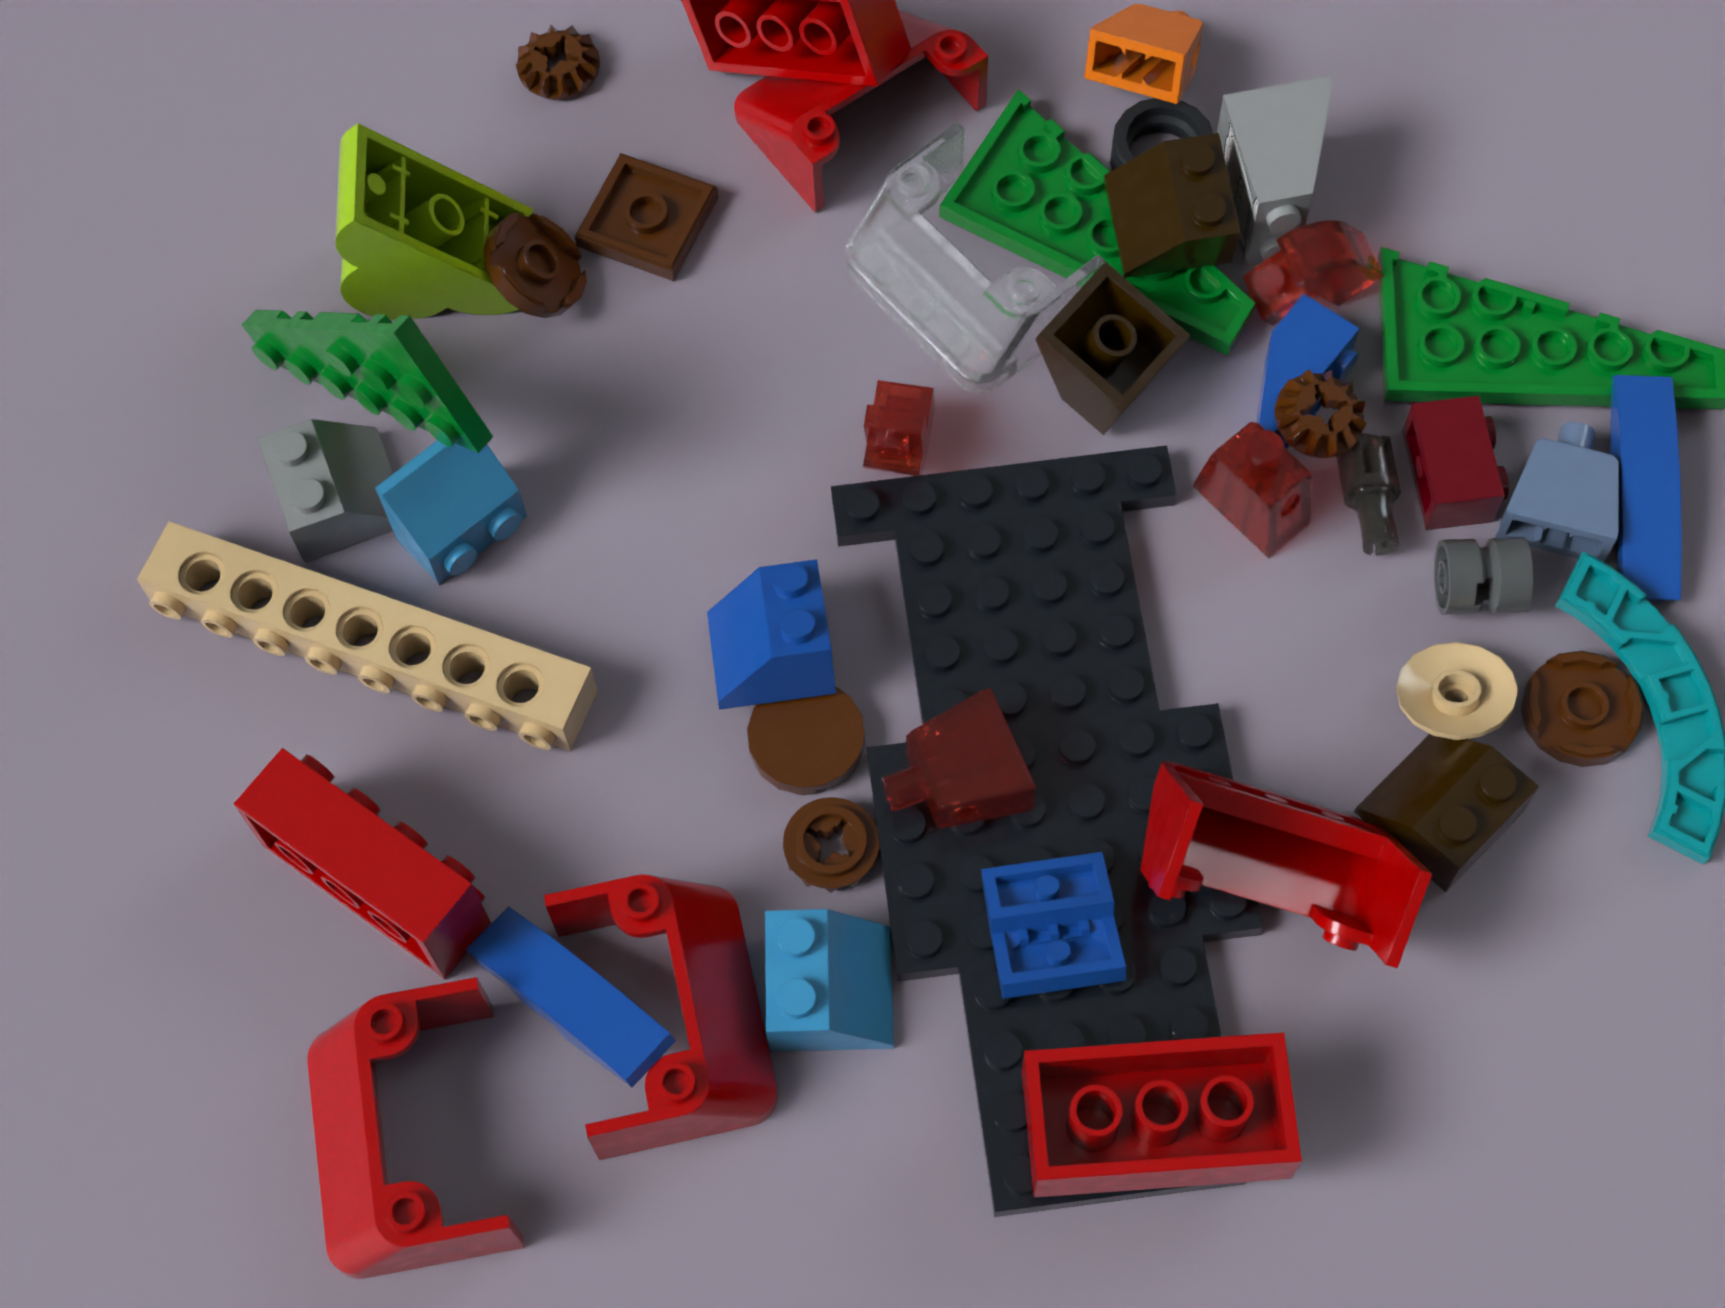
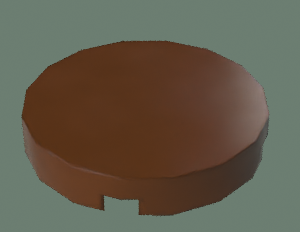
M521 212L511 213L488 233L483 247L485 267L494 286L503 297L524 313L541 318L560 316L582 297L587 283L586 270L581 273L578 260L582 257L578 247L563 228L545 216L532 213L527 217L519 216Z
M1582 650L1559 653L1539 667L1524 688L1520 710L1525 729L1539 749L1559 762L1580 767L1607 764L1625 753L1642 728L1645 707L1639 686L1630 674L1627 678L1622 671L1616 668L1618 664L1604 655Z
M836 687V694L757 704L753 708L747 727L749 752L760 775L779 790L798 795L817 794L816 790H824L830 786L832 789L844 783L858 767L865 747L862 714L853 699L838 687Z

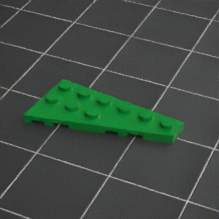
M1018 89L941 202L939 217L1081 286H1084L1105 262L1123 276L1104 185V175L1110 171L1090 153L1083 154L1064 137L1065 130L1053 119L1046 121L1031 107V100ZM1214 265L1125 278L1191 335L1189 338L1227 356L1251 319L1255 308V302Z
M1385 247L1380 248L1377 259L1384 401L1429 402L1479 396L1483 404L1611 407L1612 376L1635 375L1672 377L1675 408L1723 410L1725 407L1724 349L1658 329L1651 334L1619 325L1621 318L1601 312L1598 318L1569 310L1570 303L1488 278L1480 282L1449 274L1448 266L1429 261L1426 267L1399 259L1400 252Z
M256 309L241 324L255 342L251 347L253 353L261 362L273 370L282 367L289 370L297 379L307 385H310L313 381L319 383L332 395L341 400H344L347 396L351 397L375 415H379L383 411L392 415L409 430L415 431L418 427L422 428L448 447H452L456 443L479 453L494 437L410 315H400L392 322L386 314H375L368 322L359 313L319 312L313 319L307 311H298L293 317H290L283 310Z

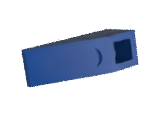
M1304 293L1271 333L1264 363L1250 469L1256 473L1270 457L1276 461L1279 460L1290 446L1280 434L1274 416L1277 396L1287 381L1302 375L1308 369L1312 373L1319 374L1332 370L1334 377L1343 381L1354 367L1359 356L1353 349L1360 328ZM1316 400L1312 409L1304 415L1310 414L1315 416L1322 406L1320 401Z

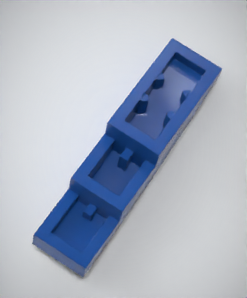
M1614 375L1612 376L1609 454L1615 456L1619 461L1618 537L1615 544H1618L1617 571L1646 593L1645 599L1648 601H1680L1682 558L1681 480L1672 377Z
M509 906L466 949L479 966L507 985L521 1002L553 1024L567 1041L631 1088L676 1042V1039L670 1032L559 942Z

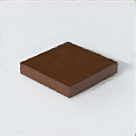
M620 153L574 236L576 245L587 251L675 281L719 198L718 189L714 185Z

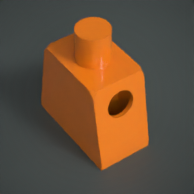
M1132 4L1090 28L1084 78L1178 104L1197 69L1203 22L1200 19L1189 17L1188 14L1180 10L1170 12L1144 4Z

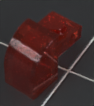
M1338 220L1314 222L1286 233L1276 240L1281 249L1280 251L1243 275L1262 320L1273 326L1283 319L1303 293L1312 299L1319 296L1340 306L1384 277L1363 232L1346 222Z
M877 381L874 404H867L864 421L867 444L863 462L864 469L913 476L922 475L935 411L934 388Z

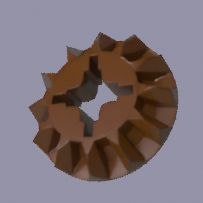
M550 24L547 33L538 35L531 32L529 43L518 47L516 68L520 81L533 94L547 99H565L580 94L594 82L600 69V57L590 34H578L573 25L564 31L557 30ZM565 51L567 61H559L550 72L548 58H556L559 52Z
M1308 369L1302 375L1292 380L1289 379L1279 392L1275 402L1274 416L1280 434L1295 450L1310 457L1332 458L1344 454L1357 443L1367 424L1364 421L1363 414L1365 401L1359 400L1353 392V382L1343 383L1334 377L1332 370L1319 374L1312 373ZM1316 400L1320 401L1323 408L1339 410L1332 414L1328 420V425L1324 424L1321 416L1304 415L1312 409Z
M837 797L820 798L802 806L789 820L783 836V850L789 870L793 871L807 887L813 885L825 888L830 893L837 888L848 885L856 887L859 880L868 871L873 870L880 847L876 824L867 811L850 800ZM844 827L841 841L842 847L848 851V855L833 852L828 859L825 858L820 863L821 845L815 841V837L830 840L835 833L838 834L841 828Z

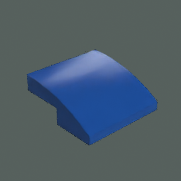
M1103 852L981 869L987 916L1002 999L1126 981V964L1114 918V898Z

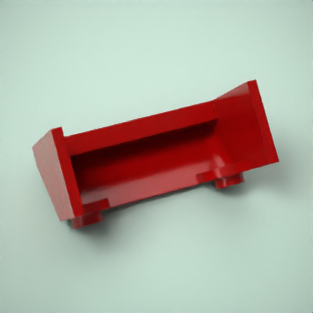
M1169 761L1161 762L1153 786L1140 869L1149 883L1148 886L1153 889L1157 897L1169 901L1171 897L1182 899L1186 891L1199 892L1202 885L1310 917L1316 925L1324 929L1322 938L1327 942L1353 951L1358 949L1360 943L1367 945L1385 965L1398 969L1432 873L1388 831L1353 816Z
M639 874L544 895L545 906L558 937L617 925L622 932L636 938H647L667 933L690 1049L665 1055L649 1069L645 1078V1093L649 1110L585 1124L587 1138L599 1160L758 1125L773 1113L777 1104L778 1091L738 904L731 893L714 885Z
M477 977L376 996L318 1035L309 1048L307 1064L326 1251L332 1264L346 1276L365 1279L525 1248L523 1235L509 1215L444 1227L440 1200L428 1186L416 1181L388 1184L375 1062L394 1059L408 1052L415 1044L420 1031L494 1017L493 1005Z

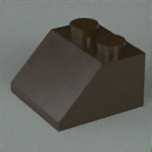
M1219 133L1163 141L1104 175V185L1124 278L1232 263L1241 230Z
M1105 262L1040 332L1035 341L1061 399L1102 435H1105L1191 335Z
M1429 734L1355 808L1354 813L1362 820L1388 831L1432 873L1431 880L1443 891L1447 892L1525 811L1539 785L1490 745L1469 739L1453 740Z

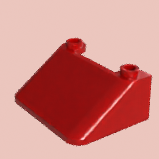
M899 10L911 49L882 83L926 57L976 111L985 107L987 100L988 55L981 47L962 31ZM765 76L744 89L737 96L734 103L735 118L740 127L809 207L816 212L824 207L822 165L830 161L837 154L840 147L839 129L830 115L876 87Z

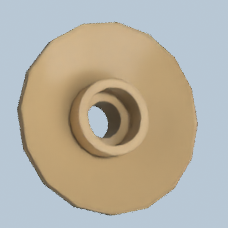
M1452 642L1432 645L1414 654L1400 670L1396 693L1400 709L1413 725L1433 736L1462 740L1479 738L1500 728L1514 712L1518 688L1513 671L1498 655L1481 646Z

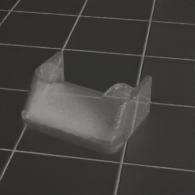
M957 121L889 172L846 244L845 261L850 277L962 388L974 393H986L998 388L1041 355L1035 341L1036 337L1106 261L1098 254L1057 286L1041 271L1030 267L1011 269L994 282L978 269L923 215V213L936 204L940 195L954 185L964 169L965 128Z

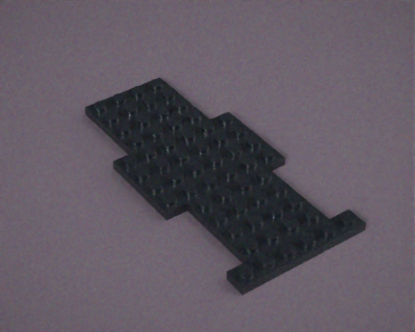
M1167 445L831 486L838 547L895 540L924 740L866 747L897 980L899 982L954 974L959 975L994 1217L1246 1184V1182L1048 1197L1033 1196L1022 1080L1024 1051L1221 1037L1204 942L1258 936L1263 929L1259 905L1256 901L1203 885L1199 892L1186 891L1184 898L1171 897L1169 901L1157 897L1153 889L1148 886L1149 883L1140 870L1153 786L1162 761L1182 764L1234 780L1218 703L1160 710L1122 512L1175 505L1177 493ZM1103 852L1114 898V918L1126 964V981L1002 999L987 916L981 869Z

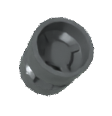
M1525 537L1488 539L1484 547H1480L1475 539L1440 540L1437 544L1434 558V588L1440 613L1442 615L1478 613L1482 605H1486L1491 613L1527 612L1533 594V562L1531 550Z

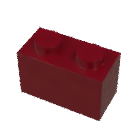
M1471 396L1412 403L1402 434L1425 530L1493 522L1502 501L1508 498L1509 481L1504 466H1497L1493 452L1496 445L1495 425L1491 416H1484L1480 397Z

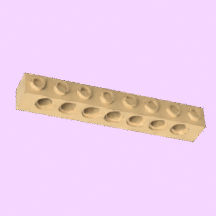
M170 521L165 526L137 578L140 586L150 599L149 605L151 608L168 618L180 620L185 615L199 620L206 629L219 636L232 638L234 633L253 639V643L270 654L284 656L286 652L304 657L309 665L321 672L336 675L339 670L358 676V680L362 684L375 691L390 693L391 689H395L411 695L414 702L426 709L442 712L446 707L463 713L469 722L482 729L496 731L499 726L518 733V736L524 742L543 750H550L553 745L571 751L598 692L592 669L589 666ZM219 580L213 588L199 591L205 583ZM263 598H271L264 607L254 610L250 609L256 601ZM324 616L317 625L310 628H302L304 622L309 618ZM376 634L375 639L365 646H353L361 636ZM416 653H430L428 658L420 664H406L407 660ZM475 670L483 672V675L473 683H458L459 679L467 672ZM533 689L538 691L527 702L516 703L511 701L513 696L521 690Z

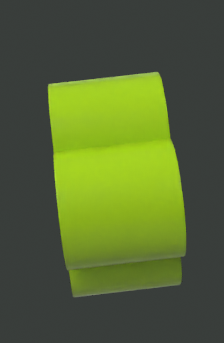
M357 123L344 133L339 148L335 245L342 257L341 295L354 309L370 316L386 314L390 320H396L400 315H410L412 319L426 318L446 308L474 315H498L519 310L510 304L494 286L485 267L483 247L488 233L508 215L521 212L519 216L529 217L533 213V209Z

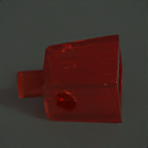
M1252 421L1221 445L1209 457L1193 484V488L1268 559L1310 524L1312 476L1309 470L1284 447L1283 440L1278 434L1265 430L1257 422Z
M991 687L976 693L912 730L906 736V755L911 767L881 778L886 797L894 812L926 801L938 828H949L1022 813L1034 807L1036 786Z

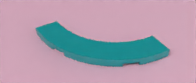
M1583 551L1577 559L1555 607L1575 617L1594 631L1613 649L1631 672L1649 705L1659 740L1662 773L1657 809L1647 837L1704 864L1710 859L1720 833L1725 810V733L1720 710L1711 684L1696 654L1674 623L1670 625L1659 611L1645 599L1647 594L1614 568Z

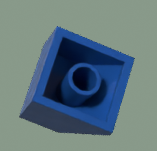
M817 559L759 567L707 612L719 710L836 694L832 649Z

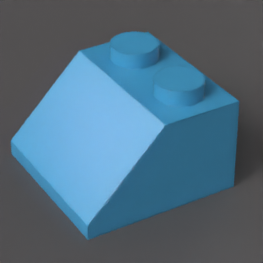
M437 440L375 487L397 541L438 585L450 576H457L468 570L475 562L478 554L496 540L502 541L510 537L519 528L522 520L527 517L519 489L488 444L479 453H476L456 443L452 447H448Z
M829 909L765 911L766 1035L770 1052L894 1049L890 926Z

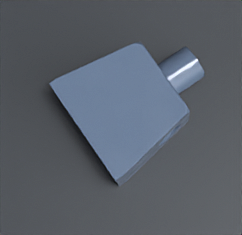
M1569 422L1561 426L1558 441L1546 438L1537 439L1496 530L1495 538L1525 537L1529 547L1577 559L1584 551L1605 562L1618 537L1619 461L1611 454L1592 450L1595 431L1592 427L1580 422Z

